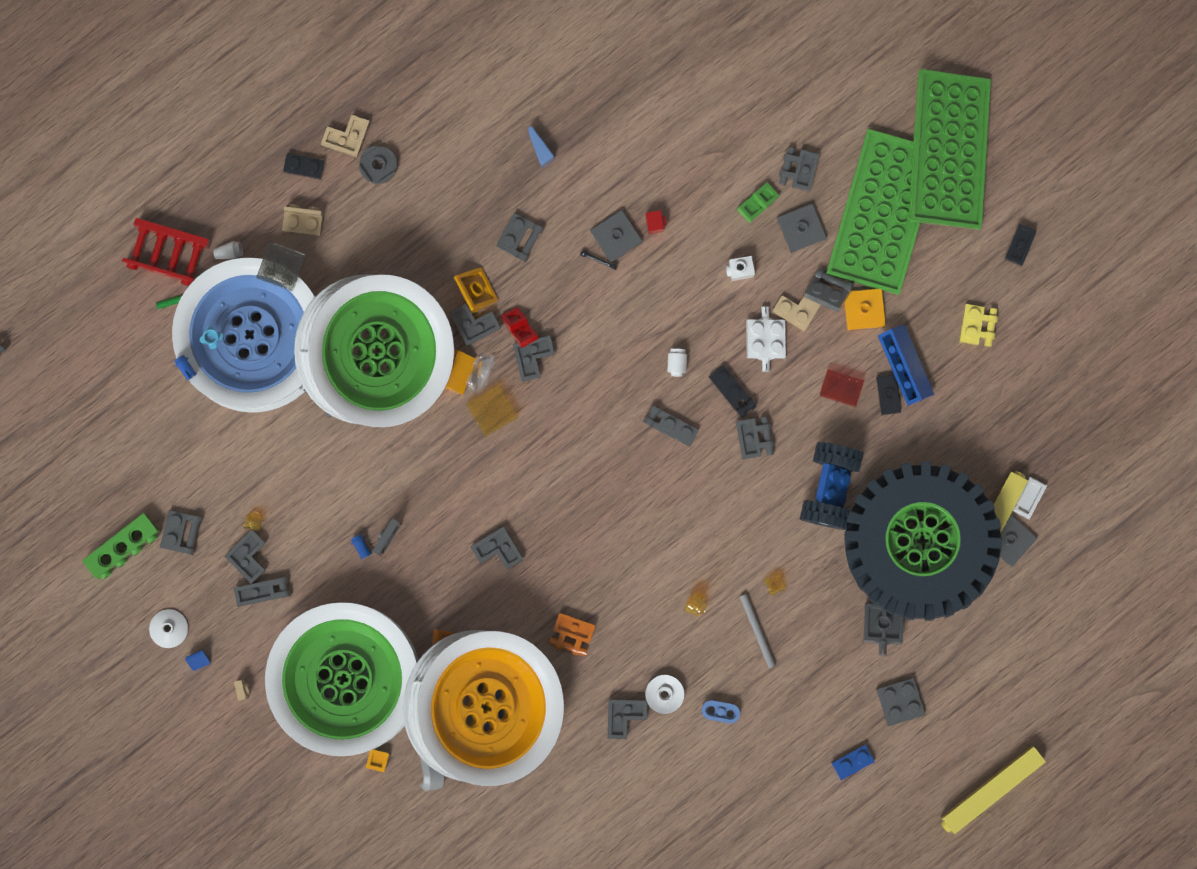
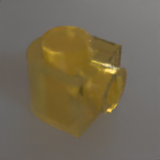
M697 591L695 595L690 593L684 607V612L696 617L699 614L703 615L707 604L704 603L706 595Z

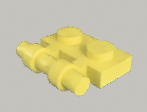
M965 304L959 342L979 345L980 338L985 339L984 346L992 347V342L995 340L996 335L994 329L995 323L998 322V309L990 308L989 315H984L985 307ZM982 321L988 322L986 332L981 331Z

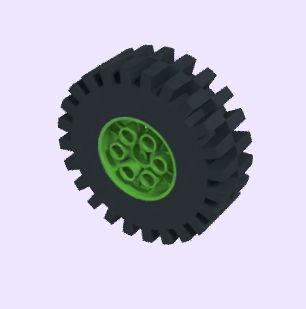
M921 462V465L911 466V463H905L899 469L884 471L880 478L876 481L873 479L867 484L866 490L862 494L859 493L847 517L848 526L844 534L845 552L850 572L856 580L859 589L869 597L872 603L884 608L887 613L903 616L907 620L924 619L925 621H933L935 618H947L961 609H966L983 594L992 580L1000 560L1002 548L1001 524L995 514L994 504L991 500L987 499L983 488L979 484L975 485L969 480V476L963 472L958 474L952 471L948 465L942 464L941 467L932 466L931 462ZM918 512H924L923 522H919ZM934 518L937 524L935 527H928L926 520ZM913 519L917 522V527L909 529L906 526V522ZM945 521L949 527L939 531L938 527ZM898 525L904 530H906V532L899 533L895 532L894 530ZM921 533H923L924 539L928 541V543H925L924 550H922L921 544L917 543V541H920ZM945 534L948 537V541L943 544L939 543L937 536ZM906 537L909 540V544L902 547L898 544V539ZM941 547L953 550L951 556L948 557L941 552ZM906 550L908 554L899 561L895 555ZM930 552H938L940 558L937 561L930 560ZM910 554H919L920 560L917 563L911 562L909 560ZM922 560H927L930 571L921 572Z

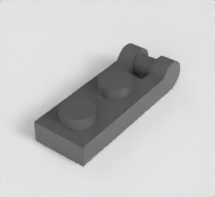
M651 405L648 417L644 418L643 423L690 447L699 430ZM657 415L662 417L659 424L654 421Z
M284 577L235 587L234 593L237 607L291 596L290 590L287 588L288 578ZM275 585H279L280 592L275 593Z

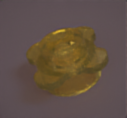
M257 512L248 513L245 516L243 528L260 530L264 517Z
M779 573L774 574L771 578L767 577L764 579V584L767 585L770 595H775L776 592L786 589V585L783 583L782 576Z

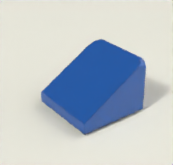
M204 650L185 658L193 671L210 664L208 655Z

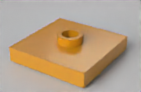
M882 290L851 291L844 303L847 331L885 327Z

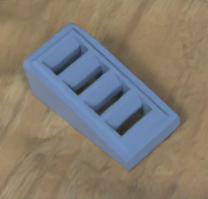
M529 127L530 139L540 165L544 168L554 160V155L535 129Z

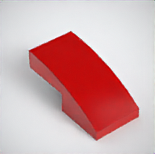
M518 307L501 315L503 322L521 348L538 340L536 332L528 324L527 318Z

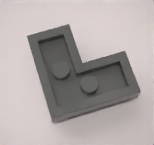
M467 304L449 312L467 346L501 329L493 312L476 320Z
M551 337L538 338V340L523 348L518 343L513 344L522 382L540 378L536 359L555 355Z
M504 527L471 546L480 563L498 554L508 570L523 561L522 556Z
M254 530L245 535L224 556L251 584L266 571L253 558L266 544Z
M608 700L607 739H627V720H647V701Z

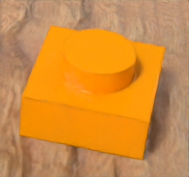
M375 749L370 750L366 768L385 772L390 753Z

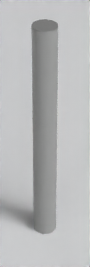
M747 594L740 596L768 668L776 666L749 598Z

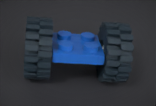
M817 442L813 462L823 465L816 499L815 501H803L800 520L824 527L847 530V517L850 510L843 507L850 483V471L860 472L864 455L862 451L837 444Z

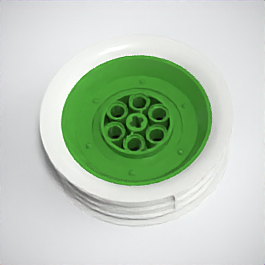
M363 274L346 277L332 283L311 301L303 313L297 328L294 354L300 381L310 398L321 409L331 416L349 423L370 427H391L415 419L435 403L450 377L454 359V343L451 327L443 309L425 289L410 280L398 276ZM383 328L386 330V336L384 338H382L380 335V332ZM364 329H366L368 332V335L365 339L362 337V331ZM392 345H394L396 348V351L393 355L390 353V347ZM355 346L359 348V353L356 356L353 354ZM377 348V352L372 353V349ZM383 362L387 364V369L384 372L381 370ZM364 363L368 364L367 372H364L362 369Z
M353 603L321 605L295 618L286 626L275 641L270 651L265 671L267 700L281 728L300 745L312 751L330 756L361 754L385 744L405 726L403 716L405 688L408 678L419 659L405 631L385 614L373 608ZM336 655H341L344 659L343 664L340 666L334 664V657ZM357 659L362 662V668L359 671L354 670L352 666L353 662ZM323 669H327L330 672L327 680H323L320 677V672ZM346 674V678H349V681L341 684L339 677ZM361 678L366 679L368 683L367 688L363 690L357 685ZM327 688H333L335 691V696L332 699L327 698L325 695ZM348 692L354 696V700L350 704L344 700V695Z

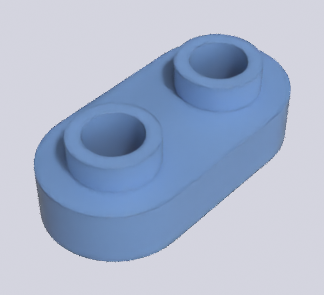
M709 700L702 705V714L709 720L735 723L740 717L739 708L733 704ZM710 706H713L715 709L712 714H709L707 711ZM728 710H732L734 712V715L732 717H728L726 715Z

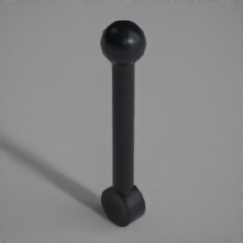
M586 250L580 252L582 257H588L611 269H617L616 265L597 258Z

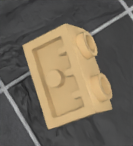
M294 204L284 207L282 232L321 237L323 213L319 211V208L308 207V209H301L299 205Z

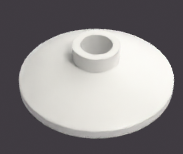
M172 609L158 612L150 622L149 631L151 638L156 644L165 648L180 645L188 633V623L185 617L180 612ZM166 625H170L171 630L169 632H166L164 630V627Z
M660 675L652 679L648 684L645 693L646 701L654 711L661 714H669L681 706L684 700V689L676 678L669 675ZM662 691L668 692L667 698L661 697Z

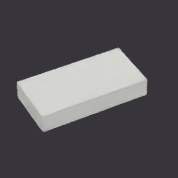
M1029 477L1013 512L1029 520L1047 485Z

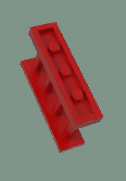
M135 218L133 225L138 228L139 234L131 259H122V262L127 264L126 268L135 271L138 268L181 280V284L189 286L195 280L193 274L200 252L204 248L209 249L211 241L200 236ZM149 232L156 234L157 240L149 265L138 262L146 234L148 235ZM167 237L174 239L175 246L168 268L163 270L157 268L156 265L164 240H167ZM185 243L192 244L194 249L186 274L184 276L174 273L182 246Z

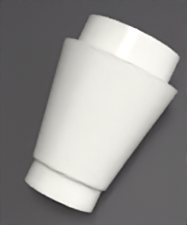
M232 241L214 248L213 253L216 260L238 259L243 256V248L240 241Z

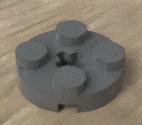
M369 147L360 157V172L364 179L374 185L387 183L397 172L396 157L386 147ZM376 160L378 162H383V164L381 165L382 168L380 170L378 168H373L375 166L374 162Z

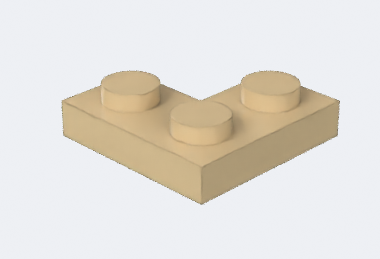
M351 115L345 132L327 126L321 145L358 157L370 121Z
M781 296L772 313L805 332L821 304L803 296L799 305L786 297Z

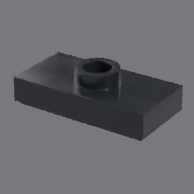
M895 375L876 377L881 416L901 413Z

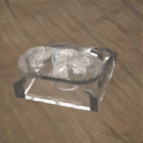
M481 354L480 357L476 356L473 363L475 370L473 374L468 375L465 383L468 385L469 390L483 395L496 363L494 355L487 356Z

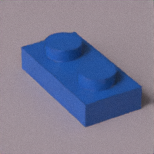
M863 745L831 764L840 780H843L875 761L867 746Z

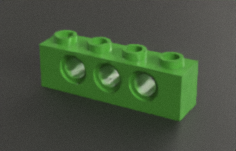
M143 513L82 561L96 579L100 580L102 578L104 580L112 574L111 570L116 566L120 568L126 564L129 556L132 554L135 556L143 550V545L147 542L151 544L158 539L157 535L160 531L149 516ZM136 531L142 532V539L140 541L134 540V533ZM124 542L127 545V550L124 553H120L118 547ZM107 554L112 558L109 565L103 563V558Z

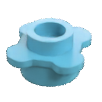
M208 326L203 336L200 337V342L209 345L210 349H216L217 343L223 338V334L216 332L213 327Z

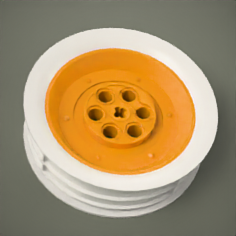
M469 630L452 634L438 641L422 655L414 666L408 678L403 698L405 728L414 749L424 762L448 778L480 786L508 784L523 778L535 770L554 747L561 730L564 715L561 684L554 667L547 657L527 640L500 631ZM480 683L484 686L481 693L478 692V685ZM497 690H500L501 697L497 700L495 693ZM467 695L469 697V703L465 706L463 704V698ZM482 704L486 707L485 710L481 708ZM502 709L504 716L499 719L498 712ZM468 715H471L472 722L467 725L466 718ZM488 722L489 729L485 732L483 726Z

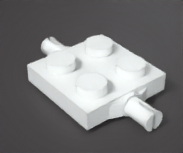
M761 307L762 318L746 320L747 358L762 360V372H770V360L786 358L785 320L769 318V307Z

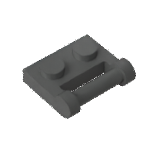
M514 213L496 247L523 262H527L528 254L539 234L543 233L544 228ZM528 228L533 230L522 251L518 252L517 248Z
M819 268L804 297L839 313L850 295L854 283L842 281L826 274L825 270ZM822 279L826 282H829L837 287L844 289V291L841 292L837 289H834L828 285L821 283L820 281Z
M169 510L160 548L194 555V543L202 518ZM188 520L192 521L185 548L181 547Z

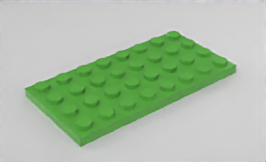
M924 69L918 70L908 221L976 230L982 229L991 79Z
M867 129L826 274L900 295L920 222L908 221L913 141Z

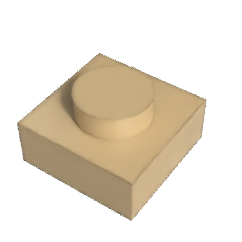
M244 680L235 681L234 685L238 701L248 699L247 695L250 694L248 683H245Z

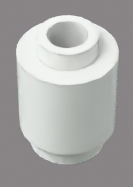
M670 349L667 372L671 373L673 377H682V374L686 373L687 354H685V349Z

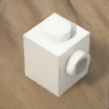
M752 256L731 259L728 261V265L725 266L727 277L731 276V281L755 276Z

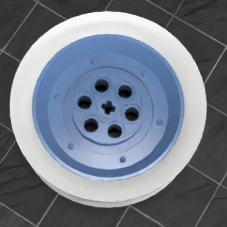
M238 258L217 264L198 276L186 289L178 303L172 326V341L176 359L182 355L189 358L188 362L197 373L196 376L189 380L190 383L205 396L221 406L241 412H265L287 405L304 393V387L300 381L295 363V337L301 317L315 298V295L295 273L269 260ZM255 313H261V320L258 322L252 321V316ZM237 317H242L243 319L240 326H234L233 324L234 319ZM208 326L213 327L216 332L223 334V338L217 343L216 349H210L209 345L200 342V337L203 336ZM268 327L274 328V334L271 336L265 335V330ZM248 332H251V333L255 332V333L253 334L254 339L251 340V339L249 338V339L247 340V338L249 337V336L247 335V333H248ZM231 335L237 337L234 344H228L227 342L228 337ZM262 345L268 346L266 354L259 353V348ZM248 349L250 352L249 356L245 359L241 358V351Z

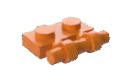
M559 613L553 631L560 633L558 639L551 637L549 644L556 646V649L561 650L562 648L570 651L573 655L585 656L587 649L580 647L582 641L590 643L596 625ZM565 636L577 639L575 645L565 642Z

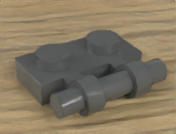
M788 147L787 153L783 157V169L779 173V185L786 186L787 180L790 179L793 180L792 188L810 192L820 154L801 150L799 157L794 156L795 149ZM792 163L797 164L795 173L790 172Z
M768 417L760 418L761 425L756 426L755 418L736 422L742 460L761 457L760 449L766 448L767 456L774 455L773 447H775V444L771 438L770 430H772V427L769 424ZM763 431L764 442L759 443L757 432Z

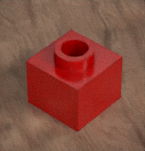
M661 210L645 214L648 235L664 231L667 223L665 215H661Z

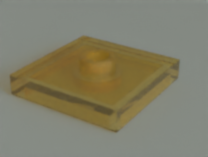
M499 385L466 403L485 437L518 419Z

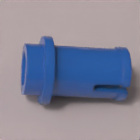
M182 355L174 361L176 363L175 367L180 369L188 381L193 376H196L197 373L188 362L189 358Z
M359 534L351 539V545L354 544L362 560L372 553L364 541L365 537Z

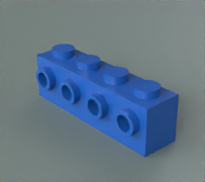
M905 325L892 328L877 335L907 406L935 395Z

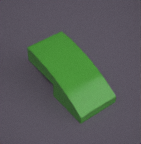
M767 182L740 205L737 210L750 224L777 200L780 195Z

